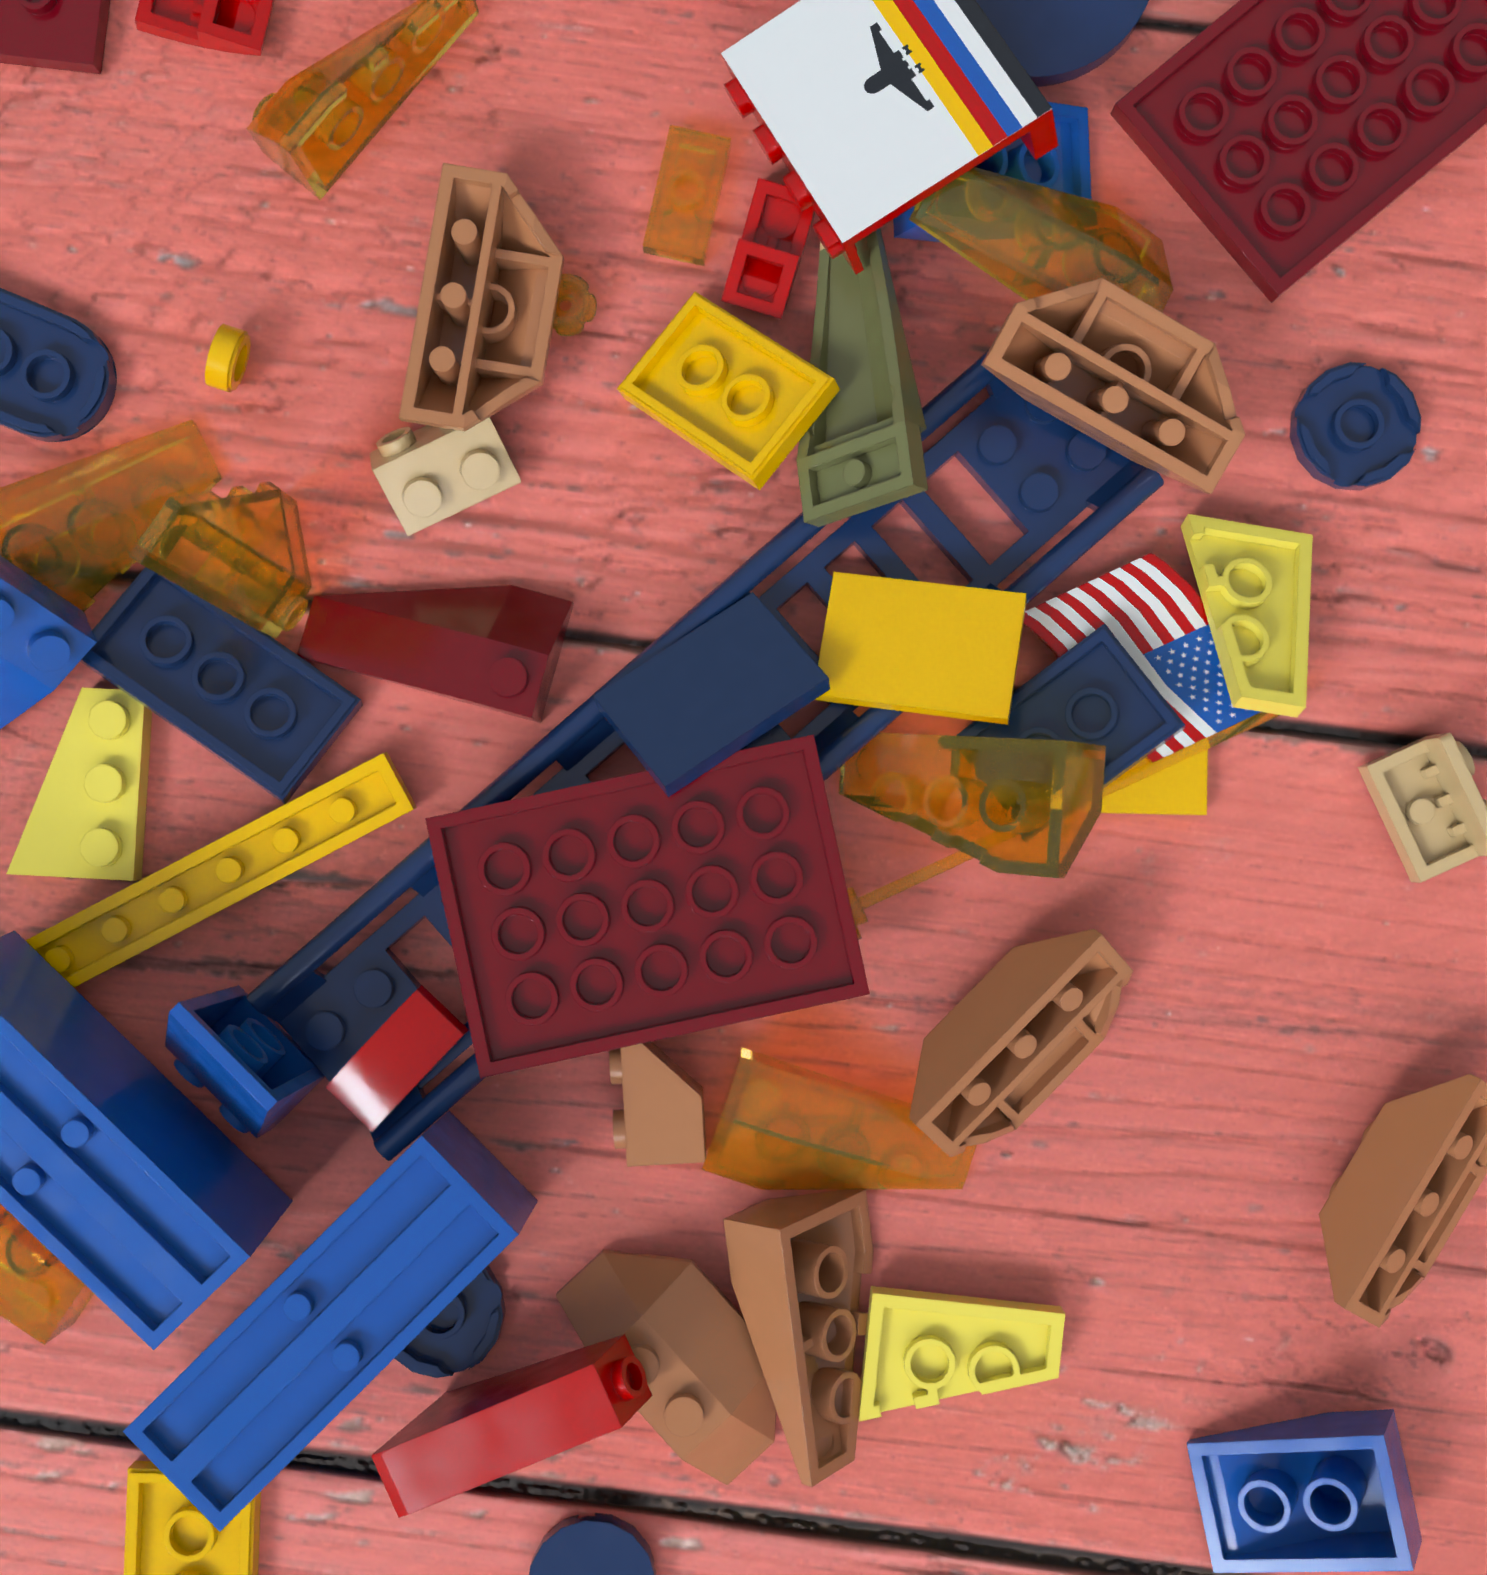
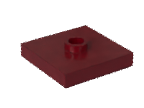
M0 0V63L101 74L110 0Z

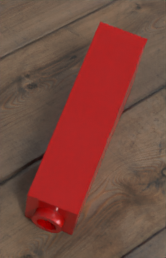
M623 1334L446 1392L375 1451L371 1457L399 1518L620 1429L653 1395L647 1384L645 1370L641 1362L635 1357L626 1335Z

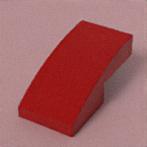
M139 0L135 24L139 31L177 42L223 52L261 56L275 0Z
M758 178L743 234L738 239L721 299L724 303L781 320L815 215V210L812 206L802 212L785 185Z
M421 985L370 1037L325 1088L373 1132L417 1084L436 1067L469 1029Z

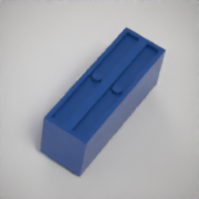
M12 931L0 937V1204L148 1346L155 1350L251 1257L293 1200L16 931Z
M449 1110L343 1212L123 1433L220 1532L519 1235L538 1200Z

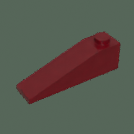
M514 585L314 596L297 655L303 659L541 723L574 603L573 601Z

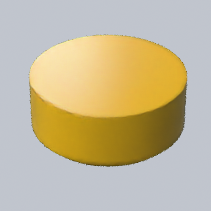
M222 324L218 328L206 361V385L229 393L237 389L249 359L251 340L247 331L226 324Z

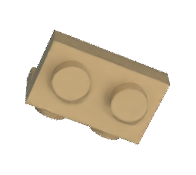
M491 417L467 431L429 425L412 432L410 427L399 428L379 439L376 443L378 449L370 453L372 471L407 536L522 482Z
M1451 733L1425 736L1358 767L1411 882H1424L1478 856H1487V800L1482 799L1472 778V775L1475 773V765L1470 753L1461 742L1455 741Z

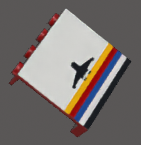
M800 0L721 53L733 78L725 83L724 87L736 110L743 119L753 113L760 126L752 131L764 154L772 165L781 159L783 160L790 172L783 176L782 179L795 203L802 212L810 206L813 207L820 221L812 226L831 259L843 254L855 275L864 270L857 254L858 250L855 243L1017 139L1021 138L1035 160L1059 146L1052 107L976 0Z

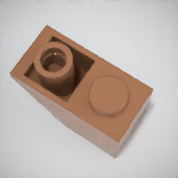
M653 1042L609 1050L611 1084H622L624 1109L613 1110L615 1149L626 1148L627 1167L705 1162L707 1150L703 1087Z

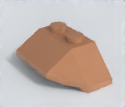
M443 163L399 413L401 421L467 431L543 386L564 257L507 173Z
M1104 278L1015 303L981 364L1031 404L1131 461L1207 494H1212L1245 437L1240 417L1236 415L1231 390L1215 343Z
M1095 929L1013 947L923 1039L909 1115L910 1120L949 1157L963 1153L967 1146L984 1144L1016 1130L1105 1039L1119 1006L1121 989L1123 986L1128 985L1133 970L1104 936Z
M1468 1074L1385 1103L1375 1121L1370 1123L1365 1129L1360 1146L1344 1173L1333 1183L1329 1192V1198L1319 1213L1334 1302L1378 1328L1389 1318L1390 1309L1403 1303L1425 1279L1487 1174V1083L1472 1074Z
M603 1249L556 1293L559 1303L584 1347L623 1334L626 1335L635 1357L641 1362L645 1370L647 1384L653 1395L638 1412L683 1461L728 1485L774 1443L776 1408L744 1317L692 1259L621 1253V1251Z

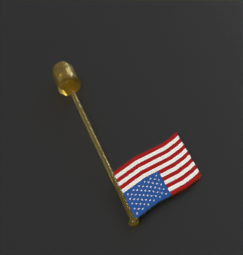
M1152 553L1025 611L1023 626L1040 639L1057 658L1061 657L1103 624H1106L1185 724L1184 730L1146 757L1149 763L1121 775L1074 811L1280 716L1278 714L1232 706L1202 599L1194 588L1172 567ZM1011 826L859 898L852 887L848 888L847 891L858 940L862 939L857 926L868 922L863 909L1020 837V835Z

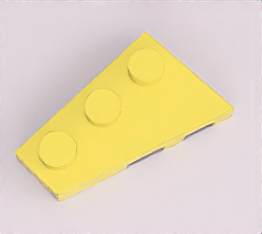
M1188 514L1181 524V530L1232 706L1297 718L1306 708L1313 535Z
M81 688L6 874L128 881L142 880L152 724L151 710L121 689Z
M871 1286L861 1374L859 1422L882 1417L881 1412L911 1405H915L916 1409L938 1405L940 1404L939 1399L976 1391L983 1395L1059 1378L1065 1312L1061 1306Z

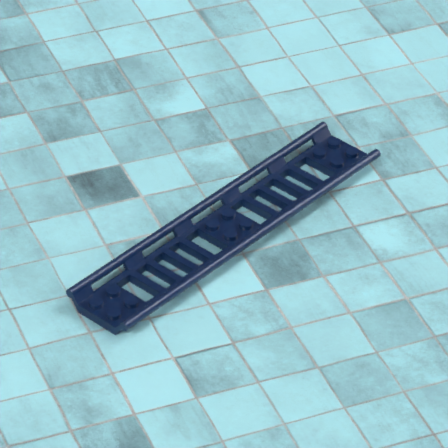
M987 351L922 408L926 430L920 433L921 441L925 440L984 387H986L990 396L923 454L926 478L928 480L955 456L1021 530L1024 536L989 565L926 492L923 491L847 517L848 520L762 594L759 600L818 665L819 657L778 610L805 586L812 591L827 609L833 577L827 572L826 568L852 545L856 547L881 577L919 581L873 529L876 524L899 504L967 579L969 584L965 587L1000 591L1002 590L996 587L1086 507L1094 510L1090 516L1004 590L1027 593V605L1163 486L1164 481L1158 472L1131 461L1023 399L981 365L988 353ZM802 512L593 695L749 595L753 588L826 525L817 527L804 523ZM592 695L459 811L511 800L555 761L563 769L533 795L591 783L592 781L588 775L622 747L625 742L597 708ZM826 702L829 706L794 737L790 738L778 724L740 750L814 734L822 776L825 781L899 717L903 711L870 707L858 717L853 711L859 706ZM429 837L247 995L248 1001L259 1013L268 1016L282 1026L329 1082L387 1019L421 986L390 948L425 917L452 947ZM410 887L419 893L326 975L317 970L320 965ZM468 1021L464 1025L469 1031L436 1067L417 1084L384 1122L373 1132L370 1131L376 1150L386 1160L391 1161L486 1078H480L474 1053L427 1095L423 1089L427 1083L473 1044Z

